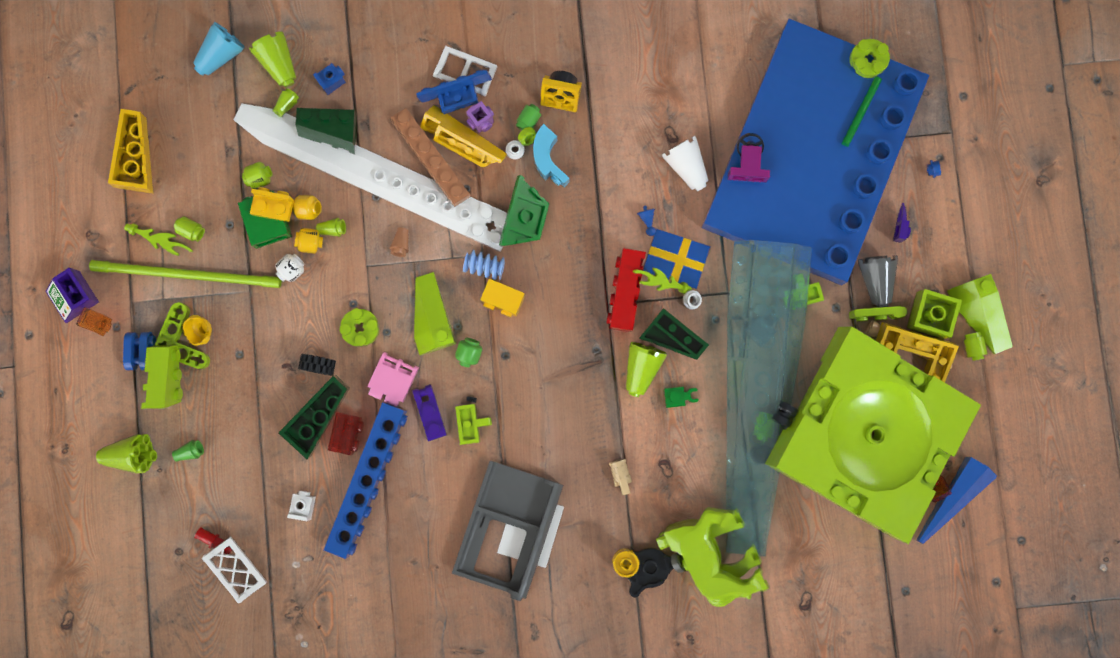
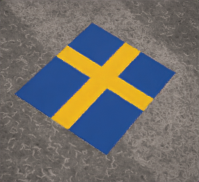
M656 229L643 271L655 275L652 268H657L666 275L668 280H670V276H673L678 283L686 282L688 286L697 289L710 246Z

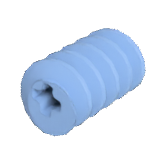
M473 250L471 254L467 252L465 256L463 272L466 273L470 268V274H474L477 270L478 276L485 273V278H489L492 274L493 280H496L498 276L501 280L505 258L502 257L500 262H498L496 255L490 260V254L483 258L482 252L475 256V250Z

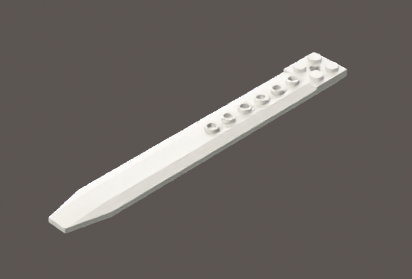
M241 104L234 121L264 145L501 252L503 246H499L507 216L506 212L472 197L454 207L436 181L357 145H355V154H352L342 148L336 149L332 145L323 142L318 143L299 137L295 125V117L287 113L279 117L272 111L273 109ZM494 222L496 229L488 231L486 225Z

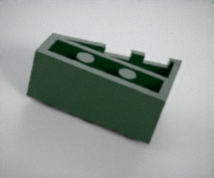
M296 109L295 125L299 137L318 143L323 142L332 145L333 148H342L348 150L349 153L355 154L357 124L355 110Z
M664 308L639 337V339L695 360L709 346L707 342Z

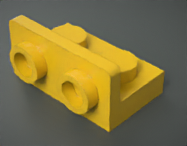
M259 187L258 190H251V193L254 195L250 210L251 215L286 222L290 221L294 199L289 196V193L284 191L273 193L263 187Z

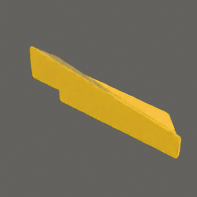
M433 105L425 112L420 127L422 130L435 134L433 141L480 167H486L495 162L501 163L506 158L507 153L449 114H443L442 110L437 106Z

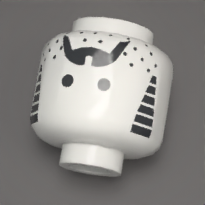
M286 254L276 263V275L282 281L294 282L304 273L303 266L305 264L296 254Z

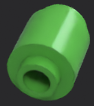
M530 104V106L525 105L516 120V127L520 130L527 127L534 128L541 117L540 109L533 104Z

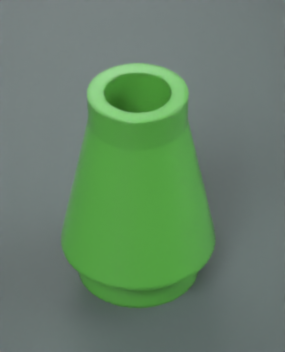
M191 440L177 450H174L172 457L176 462L198 459L204 454V448L200 441Z

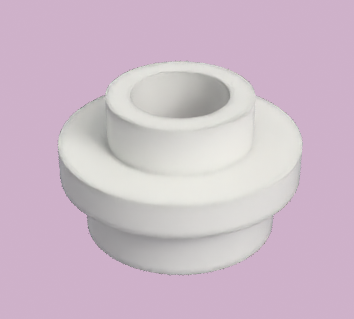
M514 140L507 144L506 153L509 158L516 160L523 156L524 146L519 141ZM518 147L519 150L517 152H513L512 148Z
M694 290L687 291L683 296V304L688 309H696L702 302L701 295ZM691 296L693 297V302H692V303H690V297H691Z

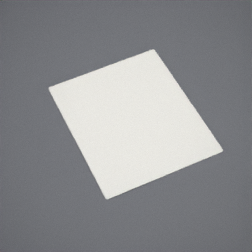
M557 505L537 564L538 566L544 568L547 566L564 509L563 506ZM506 524L497 553L518 559L526 537V531Z

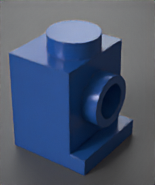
M332 63L320 72L313 74L327 95L346 83L343 78L345 74L339 65L335 67Z

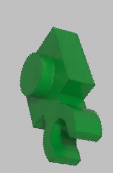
M684 387L664 389L666 408L686 406L685 400L691 403L698 402L699 399H692L690 396L692 392L698 391L697 388H691L687 392H684Z

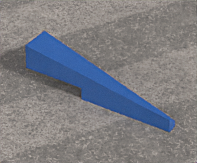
M965 457L950 486L940 496L916 541L924 544L994 481L997 475L988 466L976 459Z

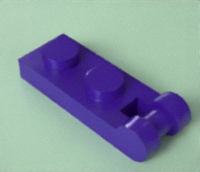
M426 385L425 388L420 390L418 388L412 390L427 440L432 441L447 436L432 385ZM428 395L429 401L423 402L422 397Z

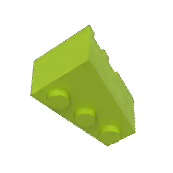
M178 345L147 347L145 372H148L147 384H143V391H147L146 403H142L141 409H164L182 402L183 390L180 385L182 372L179 369L181 354L178 350Z

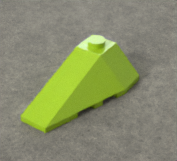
M434 272L416 277L414 339L420 356L456 345Z

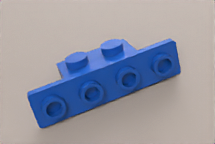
M478 70L472 75L460 76L454 81L442 82L433 88H424L421 92L416 93L422 103L438 98L442 113L447 114L479 103L475 85L490 81L492 78L487 70Z

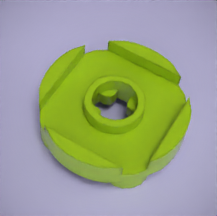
M876 39L861 40L850 54L851 67L853 66L856 73L864 78H874L881 74L887 68L890 61L888 45ZM872 55V57H874V60L868 62V59L865 58V56Z
M355 308L342 318L339 331L348 344L355 347H363L372 344L379 334V324L373 313L365 309ZM361 323H363L364 331H359L357 333V328L355 327L356 324L360 325Z

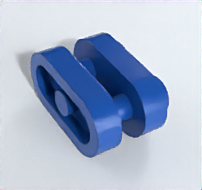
M136 332L125 333L123 345V365L125 370H136L138 365L141 370H145L147 347L155 346L157 340L152 332H142L140 337H138Z

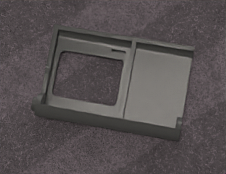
M489 461L452 574L506 591L511 594L510 598L521 601L522 598L526 599L564 485L494 461ZM491 520H497L526 531V537L512 579L509 582L476 572L474 569Z

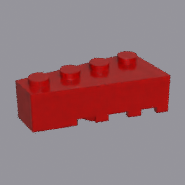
M623 248L621 257L617 256L615 268H619L618 275H614L612 286L616 287L615 294H611L609 303L613 307L612 313L608 312L606 324H610L609 329L626 332L633 331L637 309L636 302L640 292L639 282L642 278L641 273H633V270L643 271L642 264L646 256L644 251Z

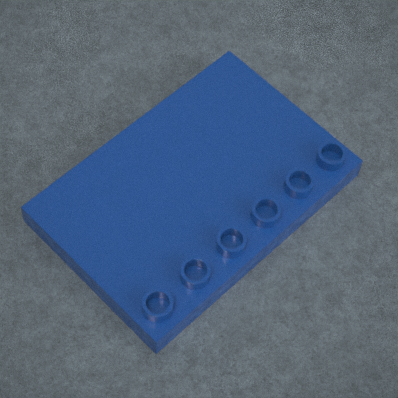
M788 19L738 137L739 140L741 136L747 133H755L762 138L764 150L761 154L760 169L770 170V178L766 183L728 180L730 168H740L741 156L737 152L736 142L701 228L842 286L849 280L930 75L890 59L887 68L877 75L882 81L848 147L844 146L842 141L874 78L861 77L856 73L853 66L851 67L850 54L856 45ZM872 55L865 56V58L868 59V62L874 60V57H872ZM748 136L743 139L746 142L753 141L756 143L760 141V139L754 136ZM740 142V144H739V151H740V153H741V147H742V145H743L741 142Z

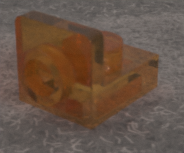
M84 307L76 325L104 336L111 328L112 319L102 313Z

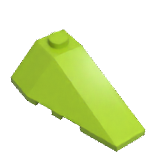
M991 274L947 290L950 297L962 300L959 313L967 320L966 322L969 326H972L976 332H981L986 346L993 354L1013 347L999 292Z

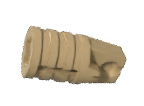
M626 459L610 462L609 466H611L615 487L620 486L622 495L630 494L628 483H631L632 480L627 469Z

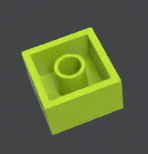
M927 289L916 292L907 328L941 339L951 338L962 300Z

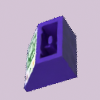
M67 268L53 277L45 291L65 323L70 322L99 303L81 272L72 268Z

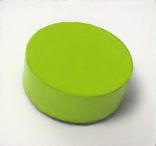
M532 127L524 128L519 133L518 140L523 146H529L534 143L537 132Z

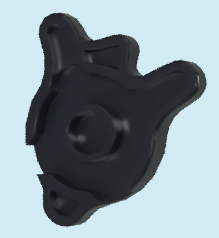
M651 547L640 551H633L638 558L639 569L636 574L627 578L631 582L629 594L636 598L643 590L662 585L671 570L674 569L671 563V556H667L662 551Z

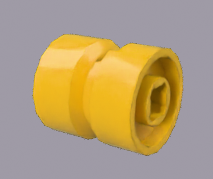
M622 548L614 553L612 564L618 575L628 578L637 573L639 561L632 550Z

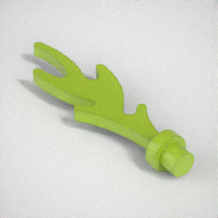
M127 223L124 227V230L128 231L131 235L137 233L143 236L155 249L159 248L157 245L159 243L166 251L176 256L180 254L173 250L174 246L193 252L191 248L184 244L169 241V238L176 237L174 234L157 233L150 236L154 229L140 230L138 225L134 223L132 225Z
M652 268L655 276L646 271L633 270V273H641L648 278L647 281H640V284L647 286L660 285L657 287L658 291L676 288L680 293L685 294L692 289L686 282L679 284L673 276L669 277V282L666 275L657 268Z

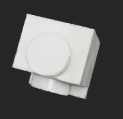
M299 490V493L293 494L287 518L302 521L311 520L316 497L310 496L311 492ZM299 502H302L304 505L302 509L298 508Z

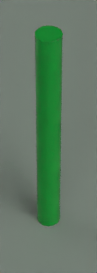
M874 77L842 141V145L847 147L850 145L882 81L880 77Z

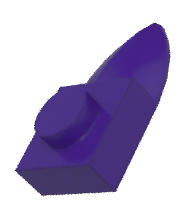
M904 203L901 204L898 213L893 242L901 243L909 238L911 233L910 221L907 220Z

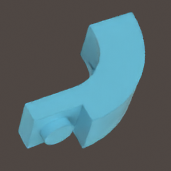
M543 124L535 136L533 145L536 168L545 181L551 175V180L557 186L561 184L565 188L569 183V177L552 162L550 157L551 149L557 142V135Z

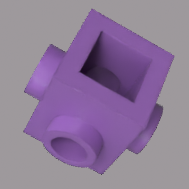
M482 101L472 105L466 111L468 117L466 122L472 130L476 129L480 133L482 131L486 132L492 127L494 113Z

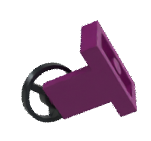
M747 133L738 140L737 152L741 156L740 168H730L728 180L766 183L770 178V170L760 169L764 142L758 134ZM748 136H754L760 139V141L756 143L753 141L746 142L743 139ZM740 142L743 144L741 147V153L739 151Z

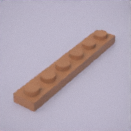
M407 108L390 117L392 123L452 205L456 207L470 198L469 192Z

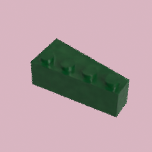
M337 375L332 376L278 434L308 460L350 387Z

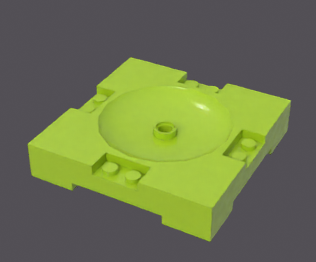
M838 327L820 360L822 364L798 407L797 415L792 418L790 428L783 429L765 464L859 517L890 537L909 544L936 493L933 488L949 457H955L981 404L935 376H929L901 359L900 355L854 327Z

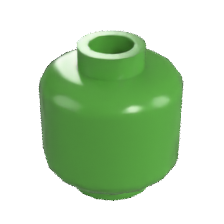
M465 338V340L459 341L455 358L460 361L459 364L461 366L470 367L471 365L478 364L482 353V346L479 345V341L472 338Z

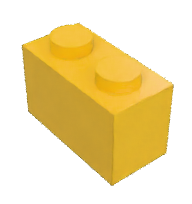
M489 279L480 300L484 303L483 306L490 310L497 308L502 310L501 314L511 318L512 315L517 317L525 298V293Z

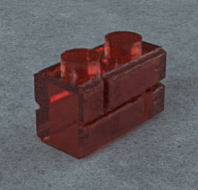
M336 412L327 450L346 455H353L354 452H357L359 447L358 433L362 432L364 422L361 421L362 417Z

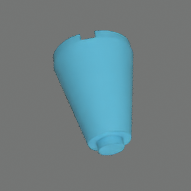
M217 22L211 25L193 62L195 65L194 69L202 76L204 74L209 76L244 49V45Z

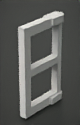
M445 46L433 74V77L447 82L456 80L441 73L449 54L467 60L461 76H467L473 62L489 68V74L493 79L497 65ZM492 80L484 82L482 89L475 86L476 93L486 96Z

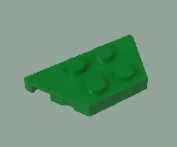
M518 175L499 242L501 247L537 241L541 238L549 203L539 195L534 187H530L522 175Z

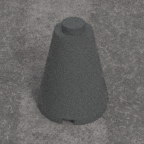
M887 255L867 257L865 262L862 259H858L871 303L875 304L876 308L888 307V303H892L898 255H892L893 259L887 257Z

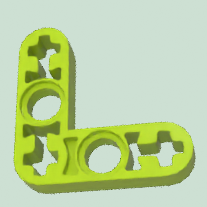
M174 303L167 314L155 345H178V350L184 348L187 351V356L184 359H180V363L196 369H205L210 364V357L206 353L178 343L183 332L182 325L190 315V308L183 303ZM177 308L183 310L184 313L179 314L176 312ZM172 318H175V319H178V320H181V321H180V323H179V322H177V321H173ZM171 324L177 326V331L174 334H169L168 327ZM192 356L198 358L202 357L204 363H199L198 361L192 360L191 358Z

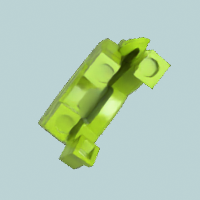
M707 507L700 519H687L670 524L656 538L660 550L670 546L672 551L678 552L683 556L684 560H682L685 570L690 572L701 594L713 606L723 607L739 597L751 600L753 593L769 588L767 580L763 578L761 567L750 578L740 579L750 569L761 564V558L754 544L748 547L745 556L738 562L721 564V551L715 537L744 528L743 519L737 508L734 510H724Z

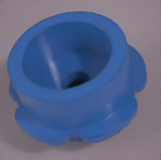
M930 160V164L927 165L928 176L932 175L933 178H936V176L941 175L939 161Z

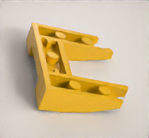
M884 322L881 323L876 338L877 342L897 353L898 349L929 357L930 359L927 360L924 373L929 376H935L944 383L959 348L953 342L908 331Z

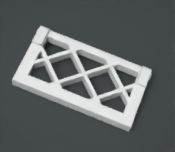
M229 537L202 557V560L213 571L238 604L267 583L232 537ZM230 546L236 555L224 554V549ZM212 557H221L219 567H216L212 562ZM223 557L235 558L234 568L222 567ZM237 559H240L248 570L236 569ZM221 571L233 572L232 581L229 582ZM235 572L247 573L246 584L234 582ZM249 574H252L258 582L248 584ZM233 586L245 587V590L239 595Z

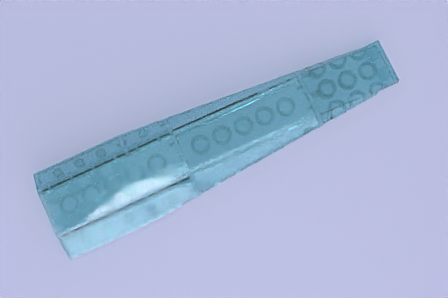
M758 240L734 241L727 313L726 510L737 508L743 519L744 528L727 532L726 553L746 554L748 547L754 544L759 556L766 557L767 537L770 531L780 472L769 467L765 462L783 429H787V427L780 425L771 418L779 410L778 405L781 401L792 404L806 322L811 247Z

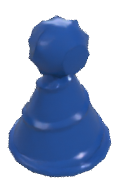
M643 206L644 211L637 213V215L640 216L648 227L646 234L653 236L656 233L655 227L652 226L655 209L647 210V206Z

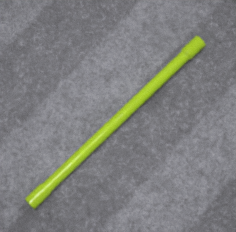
M91 260L89 263V269L93 272H115L259 285L270 288H281L282 280L275 276H253L111 263Z

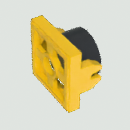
M559 70L554 71L550 76L545 75L542 80L540 105L577 112L582 83L577 82V78L567 71Z

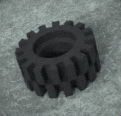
M301 354L298 369L333 376L336 361L324 357Z

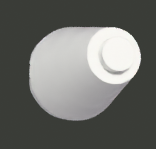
M693 136L691 137L692 142L686 140L670 149L669 155L662 154V157L692 190L696 188L699 191L707 186L706 182L709 180L697 138Z

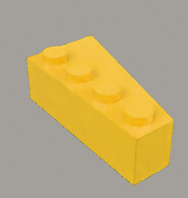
M121 109L108 184L114 188L153 194L147 118L139 111Z

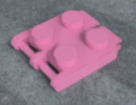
M383 352L367 386L371 388L368 395L382 400L385 394L384 402L397 407L400 401L404 402L419 367L410 366L404 363L402 359L397 360L388 356V353ZM386 359H387V360H390V361L396 363V365H394V364H392V363H389V362H387V361H385V360H386ZM401 366L412 370V372L401 368Z

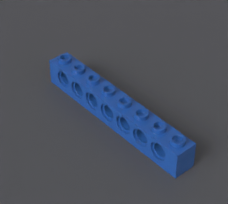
M382 402L324 551L344 559L354 554L357 548L355 541L357 536L360 537L362 535L364 518H368L372 509L370 503L378 495L379 481L382 482L385 477L386 470L384 468L386 463H390L393 452L391 450L393 445H397L401 434L398 432L400 427H404L407 421V411ZM388 420L394 423V428L391 431H387L385 428V423ZM381 438L385 439L387 443L384 449L378 447V441ZM374 456L379 459V465L376 468L371 465V459ZM365 475H369L372 478L370 486L365 485L363 482ZM359 493L365 497L363 504H359L356 501V496ZM350 512L356 513V515H357V521H356V522H351V521H350V519H349V514H350ZM344 530L348 531L350 534V539L348 541H345L342 538V532Z

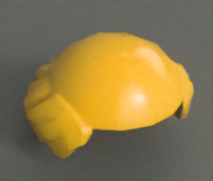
M191 315L184 321L182 329L189 343L194 346L208 343L212 334V327L207 319L199 315Z

